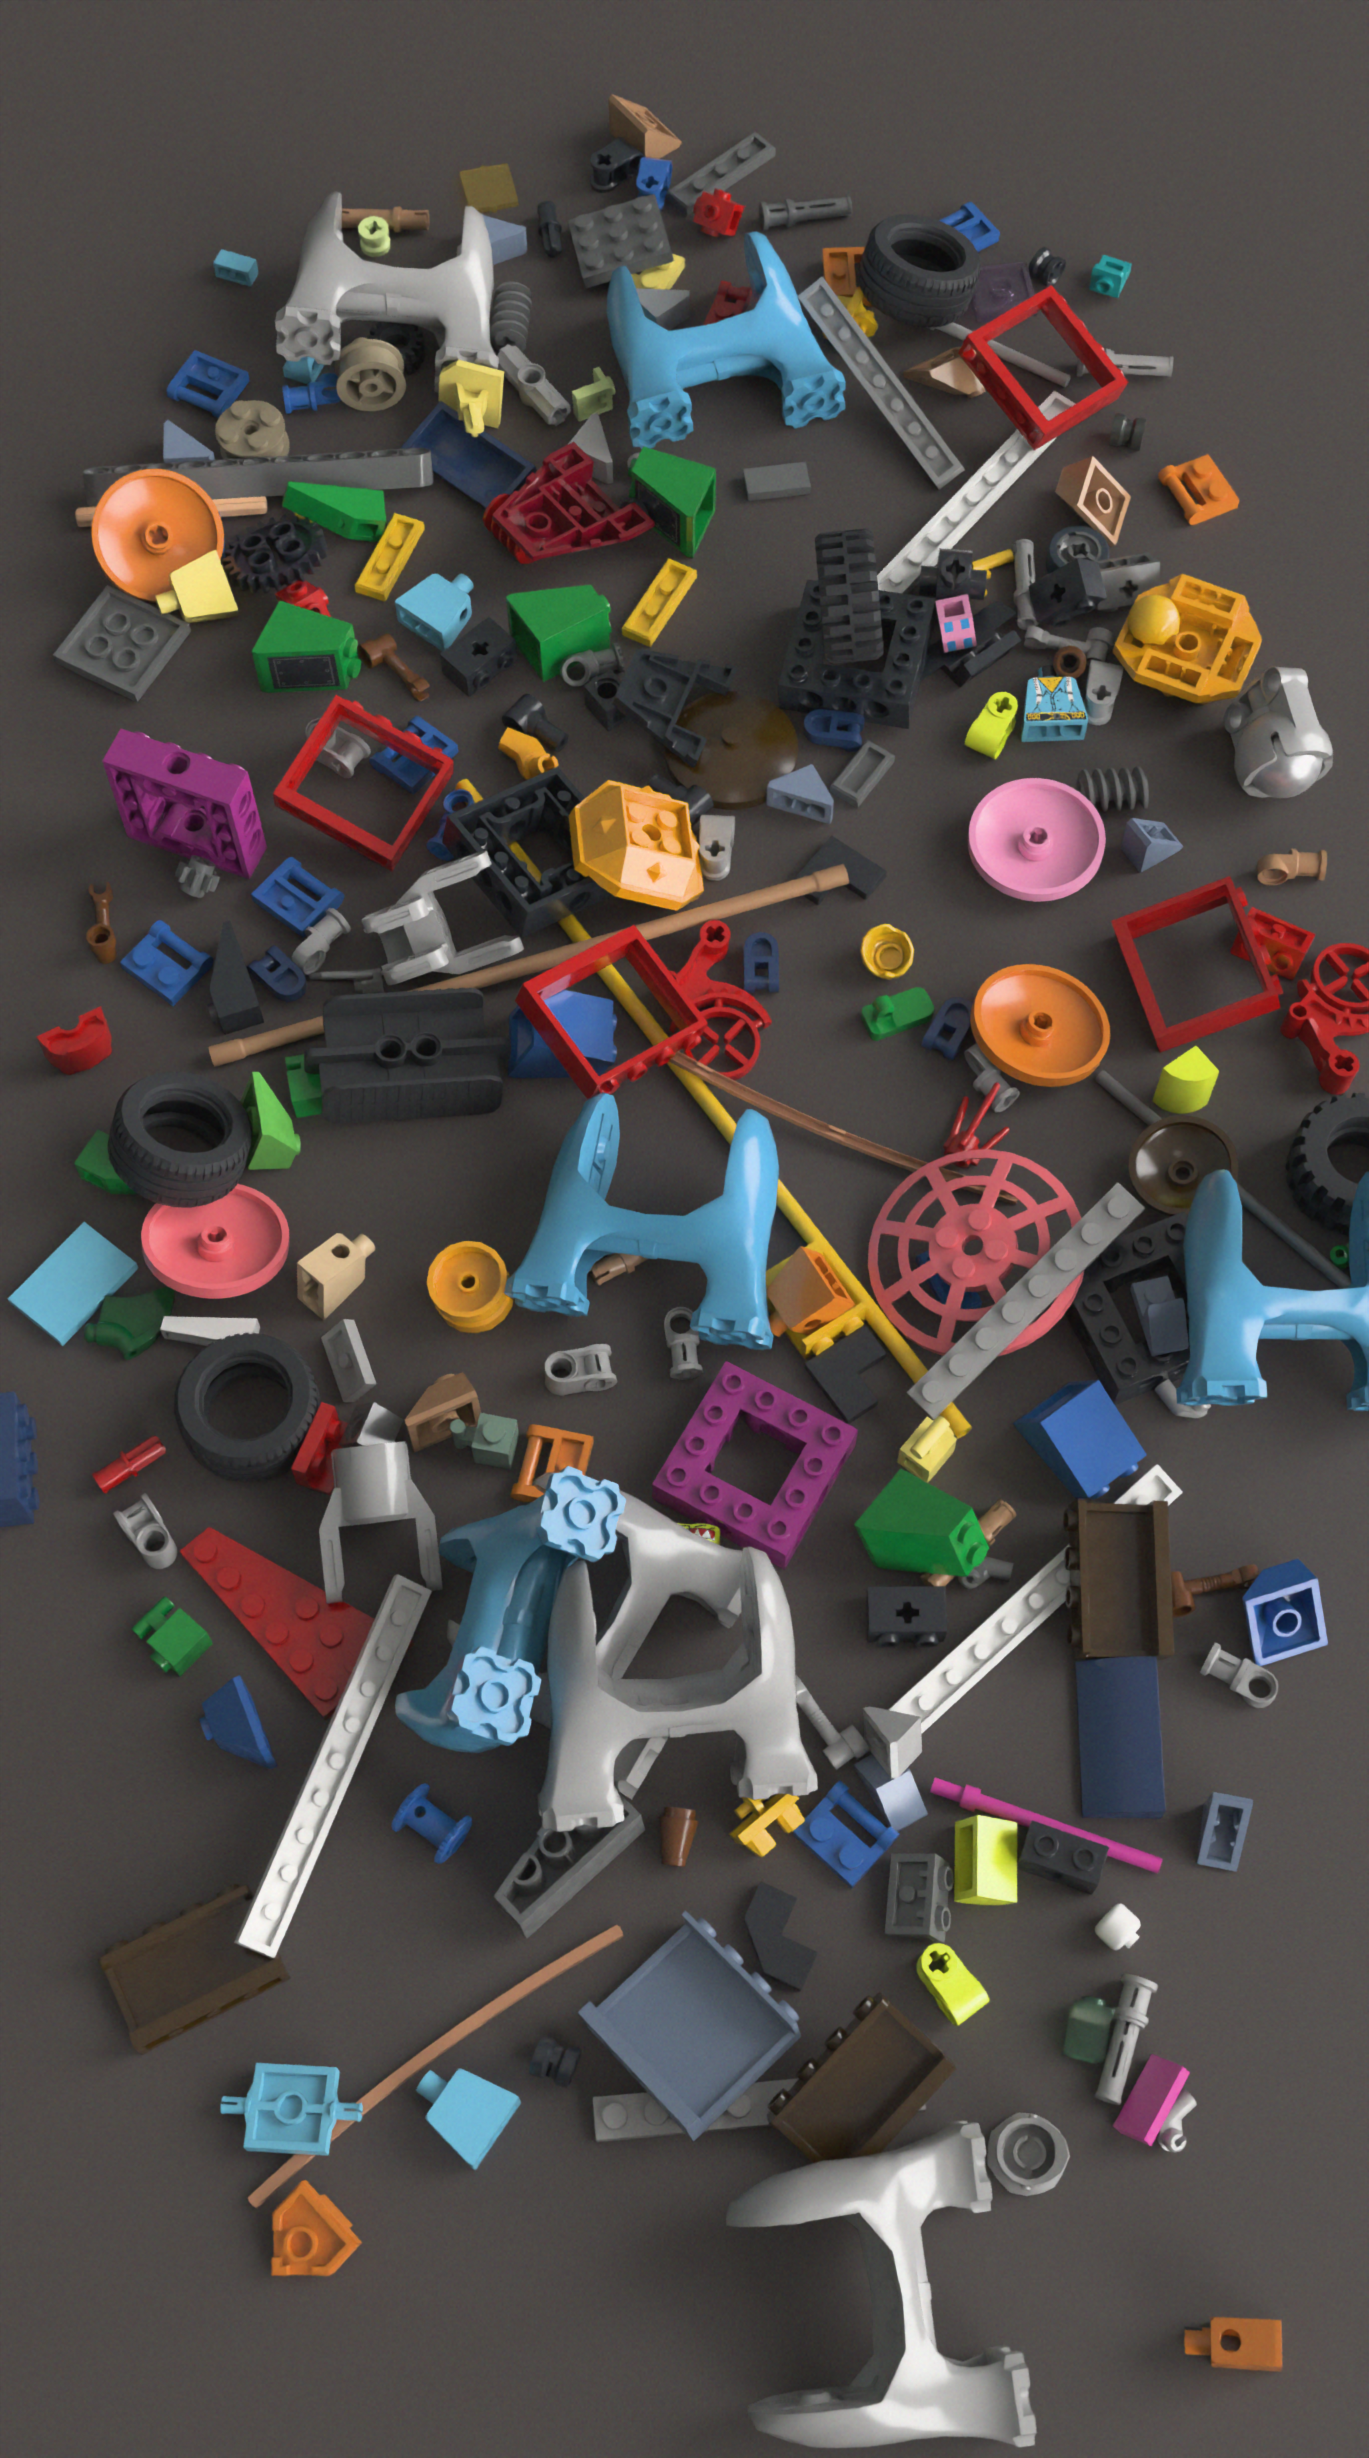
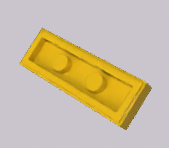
M397 513L393 514L355 584L357 593L382 601L387 600L425 529L423 521Z
M668 558L623 625L622 635L651 647L697 578V570Z

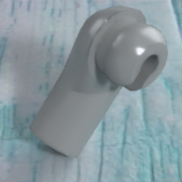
M1169 1379L1162 1382L1155 1389L1157 1395L1175 1416L1201 1418L1207 1414L1208 1409L1211 1407V1404L1200 1406L1177 1404L1176 1387Z
M1185 2089L1180 2091L1157 2134L1160 2146L1164 2150L1174 2153L1180 2152L1186 2145V2137L1183 2136L1181 2119L1197 2105L1195 2099Z

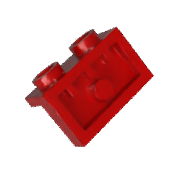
M1252 907L1247 916H1254L1260 932L1259 935L1255 936L1258 946L1265 944L1272 964L1267 965V969L1293 980L1316 934ZM1238 931L1230 953L1251 962Z
M321 1402L291 1468L296 1484L326 1495H331L335 1488L331 1452L334 1449L343 1448L339 1443L348 1423L339 1420L335 1406Z

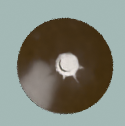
M728 691L726 696L718 692L711 693L692 701L681 710L675 724L707 738L695 768L690 767L665 747L666 765L674 783L687 789L692 785L700 786L712 798V808L723 810L747 809L767 802V786L769 781L794 772L798 760V739L794 726L788 716L769 700L741 691Z

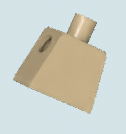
M336 1233L297 1262L298 1299L325 1320L365 1279V1259L375 1251L373 1242L364 1234H360L351 1242L343 1234Z

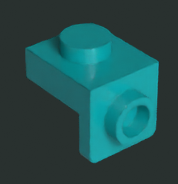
M1103 255L1099 264H1095L1092 269L1089 290L1118 299L1130 274L1132 264Z

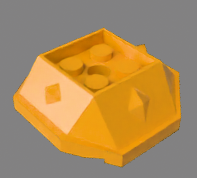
M1185 574L1178 575L1170 579L1169 583L1156 586L1139 594L1134 604L1139 599L1149 595H1162L1170 599L1179 612L1180 625L1178 634L1171 635L1164 644L1143 643L1133 637L1128 627V615L1114 644L1113 654L1131 678L1136 682L1160 690L1166 697L1177 696L1201 705L1218 700L1236 698L1241 691L1262 642L1257 625L1249 612L1250 608L1245 596Z
M607 780L576 805L569 814L574 870L585 877L590 876L600 887L612 895L678 911L688 903L698 899L704 891L698 852L700 846L697 843V837L691 830L688 803L674 800L669 795L655 792L649 785L639 788Z

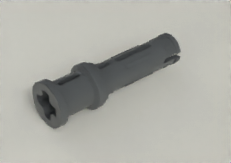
M849 195L846 197L795 203L790 198L785 199L782 203L766 204L765 201L759 202V222L762 230H768V227L778 225L793 227L798 221L851 216L852 202Z

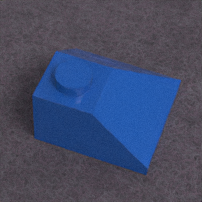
M1299 1559L1263 1569L1242 1598L1253 1663L1263 1666L1328 1645L1318 1578Z
M236 1676L202 1703L206 1715L199 1718L207 1740L214 1738L221 1750L268 1769L275 1768L277 1763L252 1696L241 1676Z

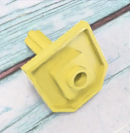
M457 360L443 368L440 373L438 400L458 412L459 420H464L465 430L467 433H471L472 437H478V433L484 432V425L497 429L500 425L504 371Z

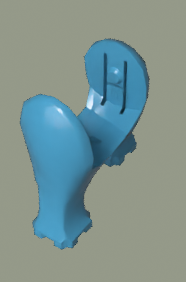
M756 231L745 233L744 235L745 259L756 307L754 310L714 324L672 331L666 330L644 316L632 275L627 266H619L612 272L607 296V318L611 343L624 381L629 389L630 398L627 416L629 435L633 447H640L641 449L643 447L653 448L662 439H671L672 442L685 439L687 434L693 431V422L690 415L692 403L689 394L684 392L683 389L713 380L727 379L731 376L760 375L774 381L782 393V417L785 425H792L794 428L806 426L809 420L815 417H822L824 421L836 418L839 412L845 410V400L843 397L845 379L843 374L830 365L822 353L803 315L797 293L786 267L765 235Z
M603 1092L592 1096L585 1102L578 1118L566 1133L552 1169L538 1228L521 1265L507 1279L504 1293L508 1297L516 1298V1305L531 1311L544 1313L546 1311H554L573 1317L587 1316L590 1304L587 1299V1273L594 1263L605 1255L622 1253L643 1256V1258L649 1259L660 1258L699 1263L706 1274L707 1286L702 1302L698 1309L692 1313L691 1329L699 1332L698 1337L701 1340L709 1341L713 1344L725 1346L734 1344L762 1351L764 1349H771L774 1335L771 1332L768 1318L765 1274L771 1227L776 1210L779 1163L776 1144L768 1119L753 1109H746L739 1118L730 1147L722 1196L686 1216L644 1214L609 1206L605 1202L617 1163L620 1139L619 1116L613 1095Z
M1224 1169L1215 1170L1204 1176L1198 1185L1190 1207L1183 1242L1187 1311L1189 1314L1190 1359L1181 1384L1176 1389L1177 1404L1184 1406L1208 1404L1237 1406L1252 1404L1255 1399L1266 1398V1381L1262 1379L1256 1361L1258 1339H1338L1351 1352L1354 1362V1381L1350 1392L1346 1394L1347 1410L1369 1411L1368 1171L1360 1180L1352 1203L1353 1208L1349 1228L1351 1284L1346 1289L1323 1291L1263 1286L1242 1262V1205L1234 1178L1228 1170Z
M567 1466L560 1473H553L549 1476L545 1493L535 1501L494 1517L452 1528L441 1538L438 1553L453 1565L474 1574L465 1612L448 1664L426 1689L408 1691L398 1694L396 1697V1715L403 1725L423 1740L435 1746L469 1753H481L497 1748L502 1744L509 1746L517 1738L528 1735L531 1724L529 1714L533 1698L538 1695L541 1684L538 1673L548 1646L549 1621L564 1569L573 1564L579 1557L595 1562L603 1554L608 1555L614 1552L617 1540L615 1529L618 1517L623 1514L626 1498L620 1494L617 1483L606 1479L598 1481L582 1475L581 1470Z

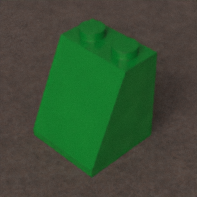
M900 1468L854 1524L873 1565L882 1569L967 1577L975 1566L983 1562L989 1550L988 1543L971 1506Z

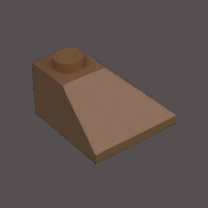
M961 347L949 349L903 371L904 378L953 395H967V398H973L985 392L982 383L958 354Z
M1093 456L1063 467L1055 492L1091 529L1099 532L1106 539L1110 547L1116 546L1131 496Z
M463 1372L457 1375L447 1374L438 1378L433 1385L426 1389L406 1417L405 1423L414 1453L452 1437L450 1424L455 1419L462 1420L465 1426H477L481 1413L478 1396Z

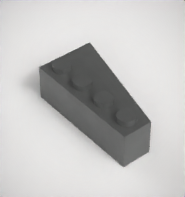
M620 1793L619 1796L624 1808L623 1822L616 1823L611 1827L600 1828L593 1825H581L568 1831L543 1829L542 1825L537 1832V1838L527 1853L522 1854L494 1895L500 1911L526 1939L645 1831L641 1814Z

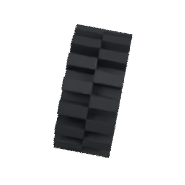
M379 321L376 323V329L373 327L370 329V335H368L367 339L381 340L391 345H406L405 348L399 350L404 361L403 372L406 371L410 375L413 373L412 367L416 370L421 367L420 362L423 363L425 360L423 333L421 329L419 330V326L385 322L383 325Z

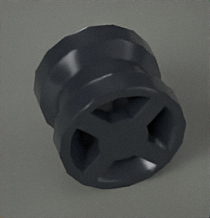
M1042 247L1030 261L1028 274L1034 278H1041L1042 283L1047 287L1053 286L1062 276L1066 267V260L1060 256L1054 257L1050 249Z

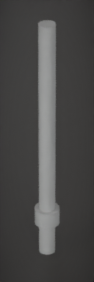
M954 322L940 327H926L930 330L936 328L962 341L965 340L968 334L974 332ZM990 340L987 342L999 358L1062 387H1067L1071 378L1070 375L996 341Z

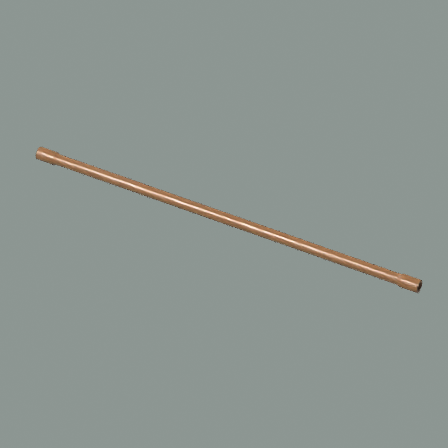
M844 864L816 871L805 877L635 926L643 937L649 940L705 924L708 921L719 920L812 892H822L849 884V878ZM624 929L410 991L444 990L448 988L480 989L546 970L561 964ZM323 1016L247 1038H237L209 1046L214 1067L244 1059L251 1054L324 1034Z

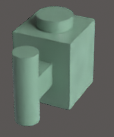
M480 1413L476 1428L465 1426V1423L460 1419H455L451 1422L450 1430L456 1448L463 1449L466 1446H472L475 1463L511 1470L520 1436L516 1419Z

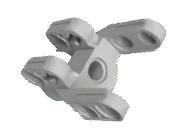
M486 850L425 871L395 905L367 914L361 919L365 928L364 932L368 934L372 932L378 933L384 946L388 964L381 966L383 969L381 975H384L387 985H394L431 971L462 974L524 950L519 935H504L457 952L446 917L433 893L434 890L476 876L480 870L490 866L491 861Z
M404 1441L332 1450L335 1488L319 1527L327 1604L342 1602V1589L345 1581L339 1527L415 1518L421 1575L426 1581L427 1589L431 1591L442 1590L435 1515L411 1480L407 1443Z

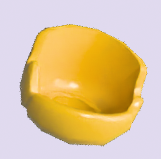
M1162 595L1145 596L1139 599L1130 609L1128 627L1133 637L1143 643L1164 644L1171 635H1177L1179 632V612L1173 602Z
M882 924L871 928L862 938L860 953L863 964L870 973L882 979L891 980L904 975L913 962L914 948L905 932L892 927L890 924Z

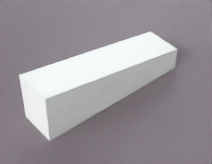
M164 1316L160 1330L165 1339L208 1346L210 1343H215L220 1338L225 1339L229 1335L234 1336V1334L239 1333L243 1335V1333L248 1332L249 1334H259L260 1325L257 1318Z

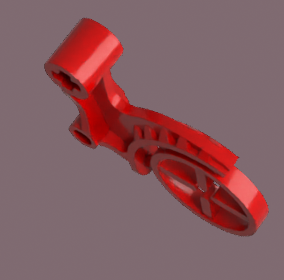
M712 920L706 922L701 927L698 944L694 947L683 969L678 974L670 971V973L697 1009L714 1005V1007L700 1012L706 1020L714 1017H726L737 1021L724 1035L723 1042L728 1044L725 1046V1055L741 1068L731 1072H718L735 1081L748 1074L756 1064L760 1051V1035L757 1028L761 1026L763 1029L768 1028L769 1025H772V1020L763 1006L746 991L728 983L713 981L707 977L706 972L715 963L725 959L731 935L725 923ZM723 1005H731L743 1009L744 1011L751 1014L756 1020L752 1021L744 1013L733 1008L723 1007ZM672 1021L669 1031L675 1033L679 1028ZM706 1026L702 1036L712 1044H717L719 1035ZM744 1028L749 1031L754 1043V1053L750 1060L729 1045ZM714 1045L698 1062L708 1066L719 1054L720 1047ZM683 1048L684 1055L696 1060L690 1050L685 1051Z
M1353 943L1331 945L1318 955L1310 973L1311 984L1306 979L1298 981L1297 991L1302 1001L1295 1002L1290 1006L1280 1027L1281 1033L1285 1037L1290 1039L1298 1037L1308 1047L1314 1064L1320 1072L1319 1083L1326 1092L1334 1095L1343 1094L1349 1089L1360 1068V1063L1355 1054L1348 1050H1341L1335 1044L1333 1038L1335 1036H1355L1369 1033V1014H1361L1369 1011V991L1359 980L1369 974V949ZM1338 955H1351L1367 962L1355 969L1351 976L1353 982L1350 989L1362 1001L1360 1003L1347 1002L1332 995L1344 988L1348 981L1346 975L1349 968ZM1324 960L1341 977L1325 987L1319 976V965Z

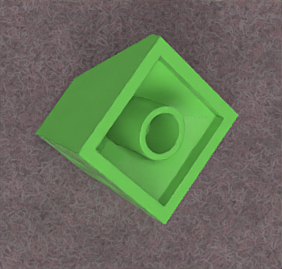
M252 1072L240 1100V1103L249 1115L253 1129L252 1142L246 1160L247 1170L290 1169L295 1155L300 1153V1137L298 1134H294L291 1118L260 1072Z

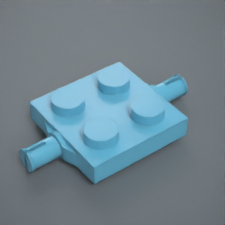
M256 2063L253 2085L247 2097L223 2096L221 2100L223 2103L221 2104V2114H244L247 2125L244 2148L247 2151L329 2156L331 2133L336 2120L360 2122L362 2119L360 2113H363L362 2103H339L337 2089L340 2071L337 2067Z

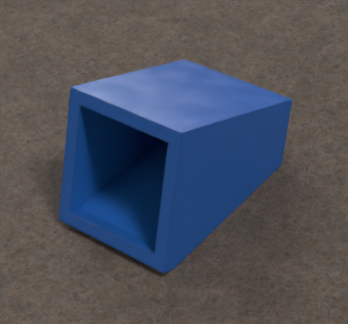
M562 990L544 1000L598 1076H601L609 1066L614 1064L617 1055V1048L613 1045V1033L617 1025V1016L613 1014V1000L568 990ZM517 1005L509 1015L511 1055L508 1060V1077L571 1078Z
M1099 1380L1070 1381L1013 1423L1020 1434L1075 1498H1090L1091 1500L1099 1498L1110 1489L1108 1485L1118 1476L1119 1478H1124L1135 1472L1139 1467L1137 1462L1147 1456Z

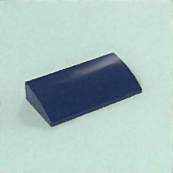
M442 401L439 402L401 447V449H430L433 473L485 509L498 495L504 493L511 495L515 490L518 492L526 484V478L532 472L534 474L537 472L535 465L486 431L478 433V437H472L471 433H467L465 430L464 420H459L458 412Z
M1157 1656L1115 1657L1076 1662L1075 1678L1082 1818L1161 1819L1166 1812Z

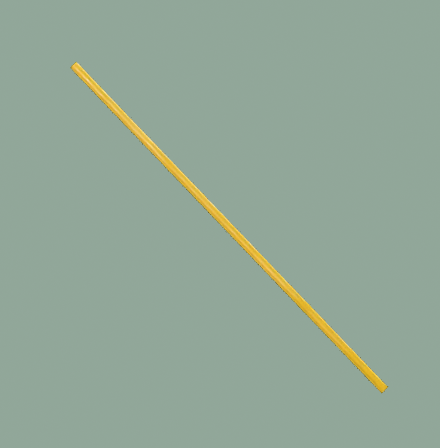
M468 779L461 780L455 786V790L464 789L469 791L475 803L484 800ZM517 841L507 845L520 862L524 861L528 865L527 870L540 884L541 872ZM573 914L557 921L573 943L591 938ZM612 964L597 972L653 1046L669 1038ZM667 1062L672 1071L731 1145L737 1125L702 1079L671 1062ZM778 1178L776 1205L807 1245L816 1240L824 1251V1259L855 1303L854 1306L861 1302L864 1303L867 1307L865 1320L916 1384L928 1372L927 1368ZM953 1402L939 1414L949 1422V1428L957 1439L965 1436L972 1429V1426Z

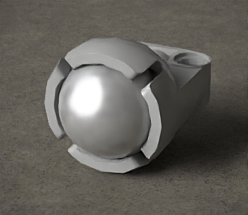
M1269 667L1243 689L1225 711L1224 726L1231 734L1235 747V773L1239 784L1251 796L1289 798L1299 795L1311 787L1313 783L1324 777L1332 768L1333 748L1328 734L1318 722L1307 688L1308 677L1302 668Z

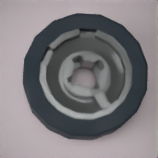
M1086 526L1063 528L1054 534L1048 546L1046 557L1048 574L1076 558L1091 561L1109 559V546L1106 539L1096 530Z

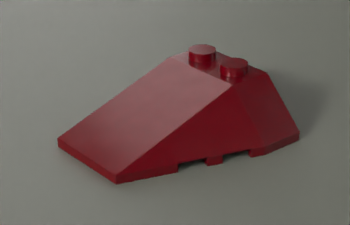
M575 442L549 454L543 460L541 468L535 474L532 472L526 478V484L518 492L515 490L492 515V520L532 561L628 541L653 528L655 524L635 502L620 509L592 481L594 461Z

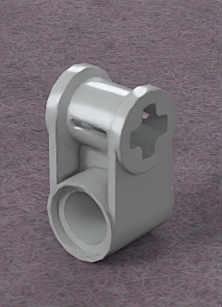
M1091 660L1084 700L1088 723L1103 725L1110 720L1115 698L1119 692L1123 666Z
M321 718L314 719L307 724L305 729L306 741ZM337 726L316 760L331 768L338 775L349 779L353 776L356 765L362 758H367L371 750L367 743L359 736Z
M700 816L701 874L708 880H721L729 874L731 852L734 846L735 816Z
M594 1344L584 1348L552 1353L545 1362V1385L547 1389L557 1396H565L585 1391H602L616 1385L617 1377L612 1373L609 1356L612 1353L610 1346L607 1344ZM564 1369L570 1375L565 1378H558L552 1373L555 1370Z
M144 1493L140 1496V1501L122 1512L118 1510L113 1512V1515L130 1542L134 1543L145 1562L152 1568L163 1569L175 1561L177 1547L163 1524L160 1514L147 1494ZM155 1542H165L160 1550L155 1552L149 1551L151 1545Z

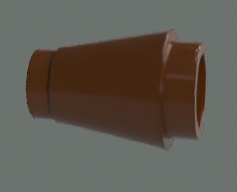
M1065 646L1059 649L1053 659L1054 670L1060 677H1073L1074 679L1079 677L1086 668L1084 652L1075 646ZM1073 655L1076 658V664L1072 667L1065 666L1063 663L1065 656Z
M664 1807V1815L659 1817L663 1865L685 1867L699 1822L695 1821V1810Z

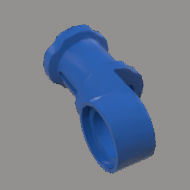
M335 373L322 374L316 379V382H309L308 386L289 388L287 385L282 386L286 414H291L292 410L310 408L312 411H317V405L340 402L341 399L338 396L337 389L324 390L326 387H336L337 375Z
M464 789L454 790L445 797L443 802L445 812L439 821L440 828L435 837L429 839L426 844L429 852L439 859L450 861L454 858L442 843L447 816L457 812L452 810L453 806L458 802H467L468 806L475 804L471 793Z

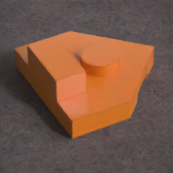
M307 2180L301 2181L272 2212L274 2253L273 2257H271V2276L332 2275L362 2243L351 2231L350 2228L353 2226L351 2222L325 2194L319 2195Z

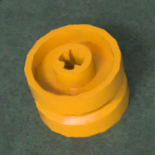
M463 1241L452 1244L437 1254L429 1267L427 1286L430 1298L447 1325L460 1332L476 1334L493 1329L504 1321L513 1305L514 1298L508 1297L504 1293L507 1279L510 1278L504 1261L493 1248L481 1242Z

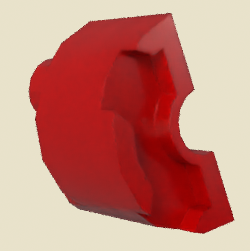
M101 1006L78 1016L79 1023L72 1030H63L57 1026L36 1037L46 1059L54 1067L60 1069L62 1073L72 1075L76 1072L91 1069L110 1056L112 1036Z

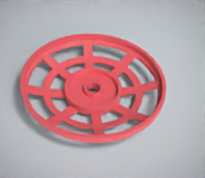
M990 1149L967 1150L949 1154L927 1163L909 1175L893 1191L883 1205L873 1226L868 1250V1269L871 1286L878 1304L890 1322L907 1339L923 1349L944 1356L956 1344L952 1343L956 1322H978L994 1306L979 1309H960L965 1291L978 1292L988 1289L996 1304L1006 1294L1001 1282L1010 1274L1013 1267L1017 1265L1031 1269L1051 1249L1050 1232L1045 1218L1066 1211L1070 1218L1071 1228L1081 1219L1073 1198L1063 1184L1047 1169L1028 1158L1010 1152ZM969 1159H998L991 1176H966L946 1182L939 1170L946 1165ZM1013 1163L1023 1166L1040 1176L1053 1188L1058 1198L1038 1205L1023 1189L1006 1181L1005 1179ZM926 1176L933 1190L927 1193L914 1206L907 1216L905 1223L886 1220L899 1198L914 1183ZM969 1186L986 1187L979 1204H968L960 1207L951 1192ZM1002 1190L1017 1198L1027 1210L1007 1219L994 1206ZM939 1199L946 1214L938 1221L935 1227L915 1225L924 1210L935 1200ZM1033 1223L1036 1224L1039 1237L1037 1255L1019 1250L1015 1231ZM881 1234L899 1237L898 1263L902 1278L886 1290H884L878 1268V1244ZM910 1239L928 1242L930 1261L911 1271L908 1256ZM972 1240L983 1242V1248L977 1255L970 1256L964 1253L965 1245ZM1084 1271L1055 1299L1051 1307L1035 1322L1030 1324L999 1356L1026 1347L1046 1334L1063 1317L1074 1301L1082 1283ZM938 1274L946 1284L951 1286L946 1304H942L930 1297L919 1284ZM910 1291L921 1305L936 1315L942 1316L937 1338L926 1335L910 1325L896 1311L892 1303Z

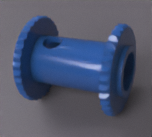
M425 1783L415 1788L404 1799L393 1818L392 1829L397 1832L404 1828L405 1825L411 1827L438 1848L434 1861L437 1864H441L462 1845L472 1826V1818L467 1815L457 1823L426 1799L430 1786ZM420 1813H425L423 1817H417Z

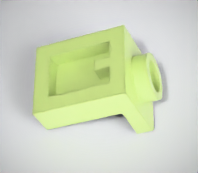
M600 367L593 369V384L572 391L573 411L579 422L588 419L592 414H601L613 409L612 395L615 394V387L612 379L609 376L605 377Z

